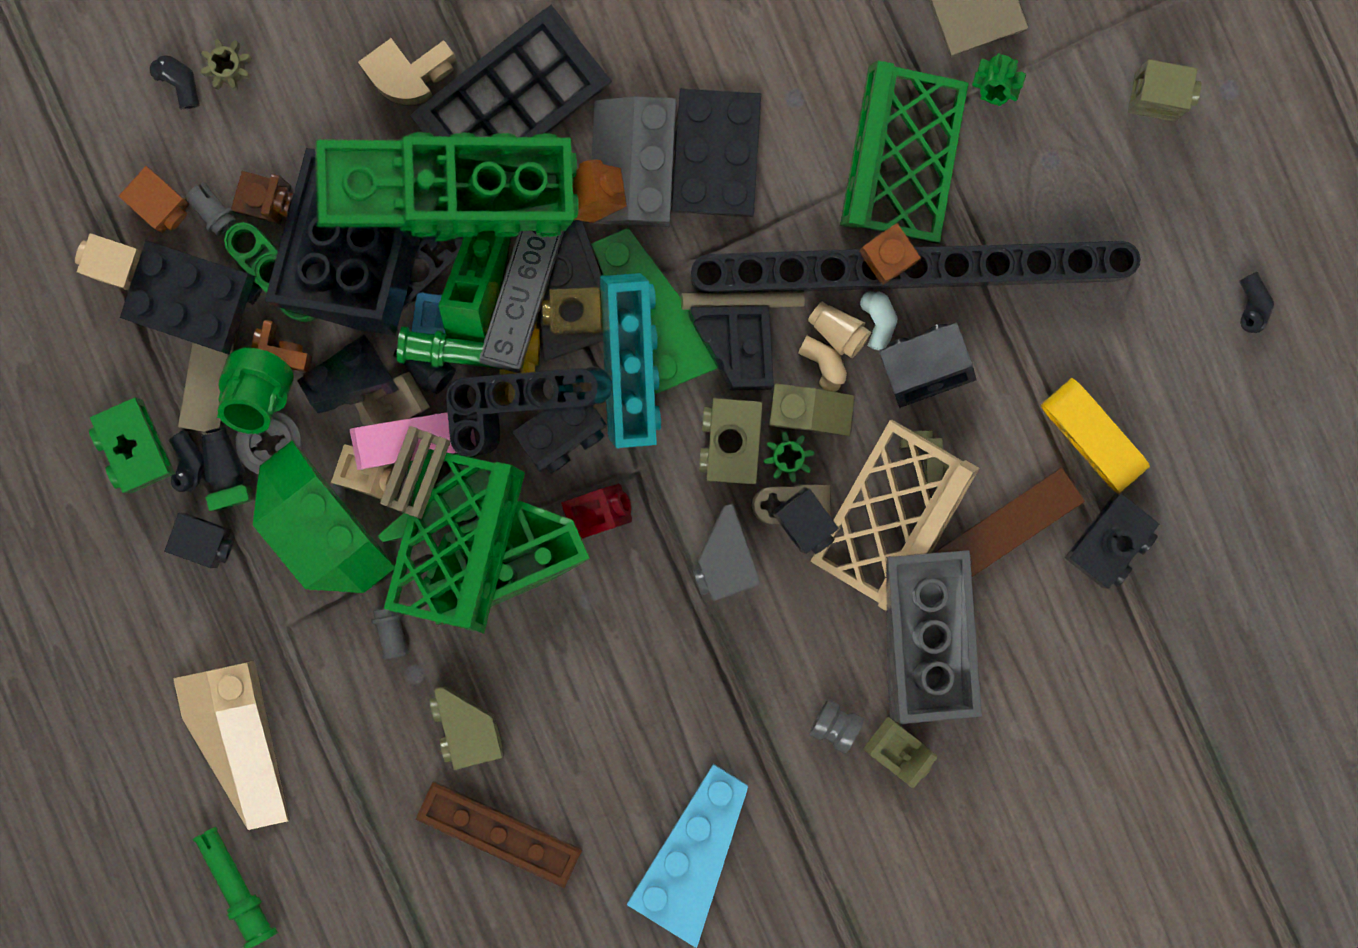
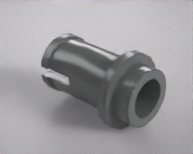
M205 182L200 183L199 187L195 186L185 196V200L192 205L207 223L206 230L209 233L214 232L217 236H220L235 224L234 211L231 208H225Z
M384 608L374 610L375 618L371 619V622L377 626L383 659H391L408 654L409 650L406 646L400 620L404 615L385 610Z

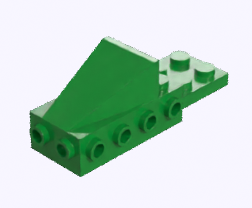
M418 132L403 136L402 140H316L315 143L318 227H400V231H411V235L415 237L435 236V241L477 236L478 232L495 231V236L498 237L518 236L520 231H536V235L539 237H555L561 235V231H566L574 221V218L578 217L579 201L577 193H573L572 179L576 177L577 158L575 153H571V138H557L555 134L516 137L515 134L499 133L491 137H475L471 133H455L450 135V137H433L431 133Z

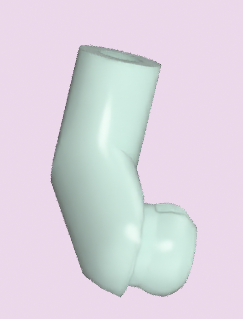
M868 291L862 296L860 301L861 309L870 313L875 323L867 346L880 351L885 349L890 343L898 317L887 295L880 291L876 293Z

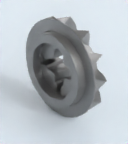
M275 412L266 432L272 437L285 435V438L275 445L276 451H279L291 440L301 450L302 443L299 428L290 417L281 412ZM237 432L236 450L241 462L249 470L259 474L260 465L272 456L268 450H253L264 441L262 435L264 432L259 433V435Z

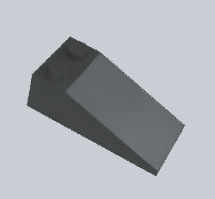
M970 550L886 557L887 684L890 719L899 724L982 717Z

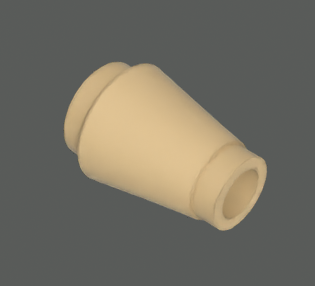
M823 301L818 304L808 319L840 355L845 353L850 358H853L862 349L871 335V331L864 327L865 322L830 305L828 306Z

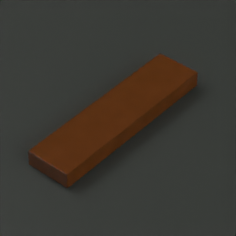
M1059 468L934 553L970 550L971 575L973 577L1085 501L1064 469Z
M435 781L432 782L415 819L562 888L566 887L582 852V849Z

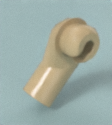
M806 335L798 354L819 364L822 374L819 381L821 388L832 392L838 391L841 384L845 383L847 376L840 354L834 348Z

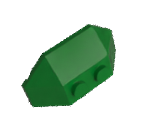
M293 440L260 465L253 527L304 589L365 593L394 570L395 565Z
M518 501L491 607L552 581L590 559L573 520ZM479 519L460 527L464 536L477 528ZM453 530L444 534L438 547L440 552L458 541ZM463 548L444 559L454 577L467 567L468 557ZM439 564L428 570L423 581L429 592H432L448 580ZM463 581L458 584L460 588L462 587ZM451 588L434 601L442 614L454 617L458 598ZM435 622L437 626L443 624V623Z

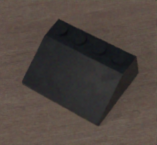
M306 148L265 302L269 305L356 330L396 336L421 237L412 236L411 231H400V227H318L315 149Z

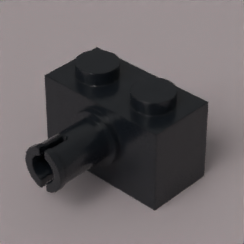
M1114 494L1064 558L1100 587L1109 589L1112 584L1119 587L1133 569L1128 564L1138 552L1144 555L1157 540L1158 535L1154 531L1160 524L1123 494Z

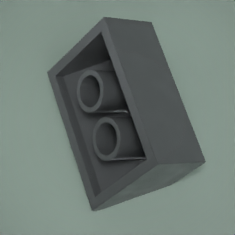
M632 96L594 101L592 160H601L605 165L621 168L627 207L594 223L588 222L589 224L670 227L676 98Z
M733 504L722 508L698 558L700 568L693 571L701 595L710 593L712 601L761 584Z

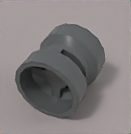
M827 699L816 717L809 735L818 740L827 739L833 743L834 749L846 754L855 741L865 719L855 713L846 714L841 711L839 704Z

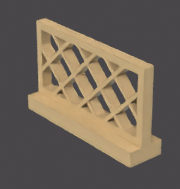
M890 420L833 520L839 529L842 526L844 535L835 537L839 530L832 534V537L835 539L833 543L846 540L852 563L838 566L826 559L824 556L830 545L818 554H814L810 562L879 603L878 607L887 611L886 578L878 590L865 582L861 566L881 561L886 577V557L932 553L980 468L967 460L962 461L901 424ZM894 433L908 441L912 455L911 458L891 463L887 444ZM917 447L928 453L919 455ZM882 455L884 465L875 467ZM936 457L950 465L942 480L926 483L920 460ZM914 462L920 486L899 491L893 467ZM886 469L892 493L871 498L867 484L870 474ZM937 487L932 498H930L928 489ZM862 490L864 500L855 502ZM922 491L926 506L924 512L920 516L906 519L900 496ZM894 498L900 521L879 526L873 503ZM866 505L872 528L851 533L847 518L851 508ZM917 522L912 533H910L908 524ZM901 526L906 543L902 550L887 554L880 531ZM874 533L880 556L859 561L853 538ZM854 568L855 575L846 570Z

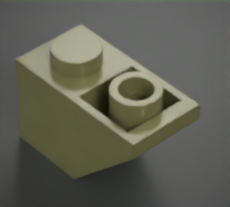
M447 686L434 689L435 697L430 698L429 701L435 723L442 721L446 737L439 740L445 763L452 761L454 770L504 757L505 753L494 714Z

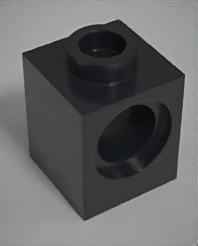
M802 488L771 512L799 551L805 554L811 550L814 554L823 551L834 542L835 539L832 537V534L839 530V527L810 488Z
M178 513L164 552L208 568H218L220 562L226 563L234 540L229 539L231 529L187 513Z

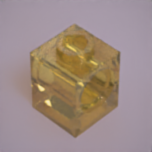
M599 287L549 290L550 300L542 301L543 324L551 325V332L553 334L602 332L601 293ZM567 301H578L584 307L582 317L576 322H567L561 318V308Z

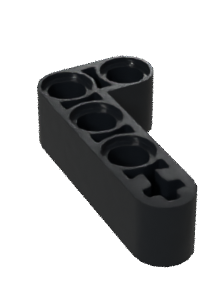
M588 367L457 379L450 384L446 396L452 448L456 453L465 457L485 455L493 452L500 442L499 413L580 407L603 403L612 392L611 377L601 368ZM547 379L554 387V395L550 400L546 398L543 391V386ZM591 382V391L573 392V384ZM508 383L515 390V398L512 403L505 396V388ZM470 386L474 388L477 395L473 406L467 398V391ZM473 428H476L480 435V443L477 447L474 446L470 437Z

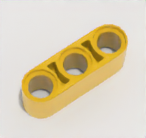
M1070 378L1040 405L1049 419L1117 494L1121 493L1150 468L1148 461L1075 379Z

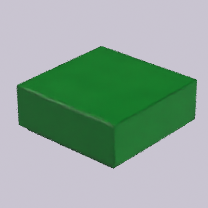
M249 485L236 486L208 494V497H205L209 511L215 512L255 501L252 487Z

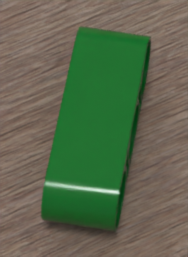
M245 222L236 223L226 232L224 239L225 247L248 274L256 276L254 281L267 294L269 283L265 280L264 273L268 265L275 263L278 248L263 232L253 225ZM244 233H253L256 239L253 250L244 254L239 253L237 249L238 238ZM280 308L286 315L298 322L306 323L316 319Z

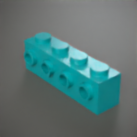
M641 273L600 276L604 371L608 373L612 381V392L606 400L608 438L615 448L657 445L656 430L661 429V414L659 406H655L654 390L659 389V373L657 366L653 365L652 350L657 349V332L655 325H651L650 309L655 308L654 286L649 284V281Z

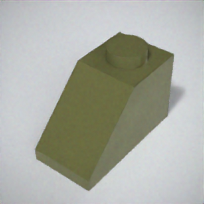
M774 384L768 427L850 436L854 395L816 388Z

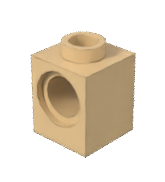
M90 233L88 240H83L80 243L76 253L75 263L79 265L77 273L129 290L142 251Z

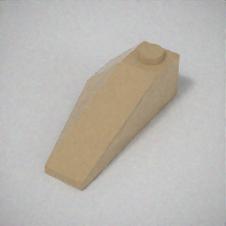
M255 661L173 678L182 719L246 828L251 830L289 821Z

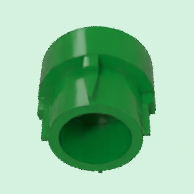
M242 348L230 353L225 361L218 382L221 393L218 398L220 404L218 406L217 418H220L224 424L238 432L259 435V433L266 431L271 424L274 413L286 405L294 381V375L290 366L277 355L262 349Z

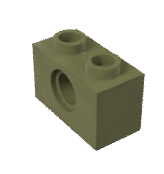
M1148 59L1135 72L1127 113L1176 122L1186 112L1190 111L1191 105L1196 106L1199 101L1202 82L1196 81L1198 68Z
M713 398L712 407H704L702 431L710 432L709 448H701L699 472L707 473L706 482L756 485L763 402ZM733 430L741 436L742 446L739 451L729 454L720 449L718 438L724 431Z

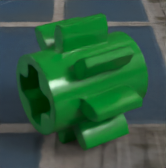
M997 53L989 61L983 58L980 60L972 86L981 88V100L998 106L1006 103L1009 99L1013 101L1018 100L1026 73L1017 72V59L1013 60L1009 56Z
M783 432L781 437L782 444L777 446L773 442L767 443L769 449L773 450L774 453L773 457L765 459L763 463L767 465L774 463L777 468L773 475L774 479L780 477L783 472L788 473L791 483H794L796 481L795 471L798 469L805 473H810V468L803 463L805 457L812 456L814 451H804L800 446L805 438L803 435L796 442L789 441L788 434ZM784 446H790L792 452H799L800 459L794 462L793 469H787L786 463H779L777 460V456L784 452Z

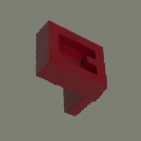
M619 483L561 502L566 518L574 521L581 539L632 522L631 502Z

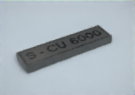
M520 231L479 357L480 363L516 373L521 372L564 231H561V235L555 237H539L536 235V231Z

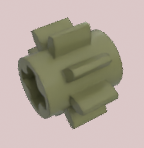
M216 39V48L211 53L207 51H202L201 53L208 60V66L200 70L201 74L207 77L215 75L212 86L217 90L222 87L224 82L229 84L234 91H237V82L242 77L245 79L251 78V75L245 70L244 64L252 61V57L249 54L238 56L240 50L238 41L234 40L230 47H226ZM221 60L225 62L231 60L235 66L232 70L226 68L222 70L218 64Z

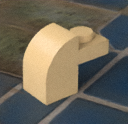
M390 38L358 63L378 91L387 99L402 105H417L426 102L433 96L425 83L429 80L436 83L445 78L453 71L454 68L451 64L457 61V59L443 40L410 64L392 38Z

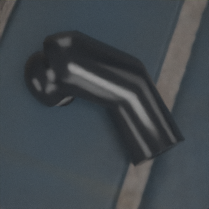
M160 56L150 64V74L154 80L166 81L176 88L179 109L185 110L200 106L194 73L189 67L172 56Z
M1256 271L1239 281L1248 297L1240 324L1244 331L1248 333H1258L1265 329L1274 308V301Z
M183 430L168 440L180 457L176 474L171 475L170 481L176 491L190 492L200 483L204 469V458L188 432Z

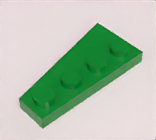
M629 228L591 243L604 276L641 273L649 281V284L654 286L655 308L650 309L651 325H655L657 332V349L652 350L653 365L657 366L659 373V389L654 390V395L718 369L689 319V310L681 309L680 296Z

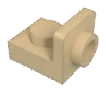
M344 444L331 483L342 488L371 495L381 500L395 464L357 470L353 446Z

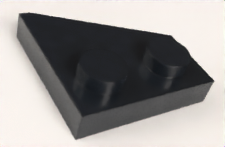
M769 306L690 308L688 311L689 319L730 390H771L774 387Z
M365 334L346 345L341 351L297 380L310 405L318 414L334 410L343 404L352 405L365 401L364 394L383 389L388 395L399 390Z

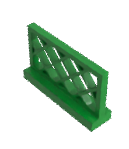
M880 60L868 66L840 226L854 229L863 228L883 233L902 220L906 227L900 226L907 238L936 244L940 243L969 82L895 67L893 63ZM896 78L910 80L920 95L903 106L894 93ZM922 83L934 86L926 91ZM940 87L956 90L953 108L942 115L929 94ZM923 99L935 120L921 130H918L906 110ZM893 104L897 111L890 115L891 106ZM952 114L949 126L945 119ZM900 115L912 136L898 146H895L887 134L888 123ZM939 123L948 138L946 147L937 154H934L922 134ZM916 139L928 160L911 170L899 150ZM885 144L889 149V152L883 155ZM893 155L905 176L888 187L879 172L881 163ZM944 155V161L942 166L938 158ZM932 163L940 176V183L937 189L927 195L915 174ZM909 179L921 200L904 211L892 190ZM878 184L882 192L875 196ZM937 195L936 205H934L931 198ZM883 196L887 197L898 214L888 223L871 220L873 205ZM925 204L933 216L931 232L917 230L909 219L908 214Z
M432 449L428 450L423 463L411 507L414 505L434 450ZM446 453L443 462H448L455 476L439 487L434 485L428 503L434 499L437 501L444 517L426 527L422 519L408 514L384 609L484 634L525 472L509 464L493 463ZM458 465L466 466L467 468L460 471ZM479 469L491 472L487 488L474 496L465 479ZM459 483L468 501L450 511L442 494ZM473 507L479 517L477 528L464 536L455 519ZM449 523L458 541L440 552L431 535ZM425 539L434 557L416 568L411 559L412 549ZM463 548L468 557L467 567L454 577L444 559ZM439 564L448 581L432 592H429L421 575ZM415 580L423 598L411 606L398 604L402 588ZM463 581L462 587L460 588L458 584ZM451 588L458 598L454 617L442 614L434 601ZM428 604L431 611L422 610L421 608Z

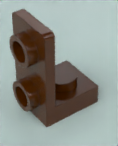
M242 171L231 209L236 213L280 225L282 217L288 216L294 193L290 192L291 185L280 175L271 174V177L267 178Z

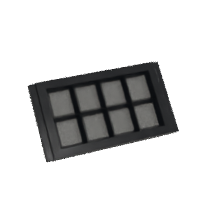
M550 5L424 102L410 116L423 132L431 133L433 137H450V135L455 133H471L475 137H491L499 133L515 134L516 137H533L537 134H548L603 91L612 81L555 8Z

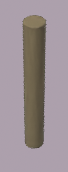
M804 291L681 293L682 310H690L691 307H804L805 303Z

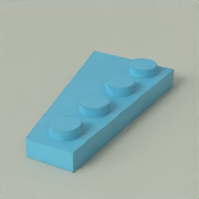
M714 763L627 902L629 907L695 948L698 946L748 789L746 783Z

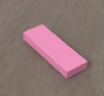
M448 412L349 429L357 470L395 464L409 426L450 440ZM472 429L470 437L472 443L474 444V446H476L474 431ZM418 439L410 461L414 460L421 439ZM450 442L447 453L455 454L456 452ZM431 443L429 449L435 450L436 445Z

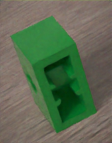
M134 397L89 417L93 428L89 429L90 437L99 452L104 450L110 465L106 466L105 469L115 489L121 488L122 493L131 494L176 474L143 399ZM125 438L137 443V446L132 449L134 457L122 454L121 449L126 446Z

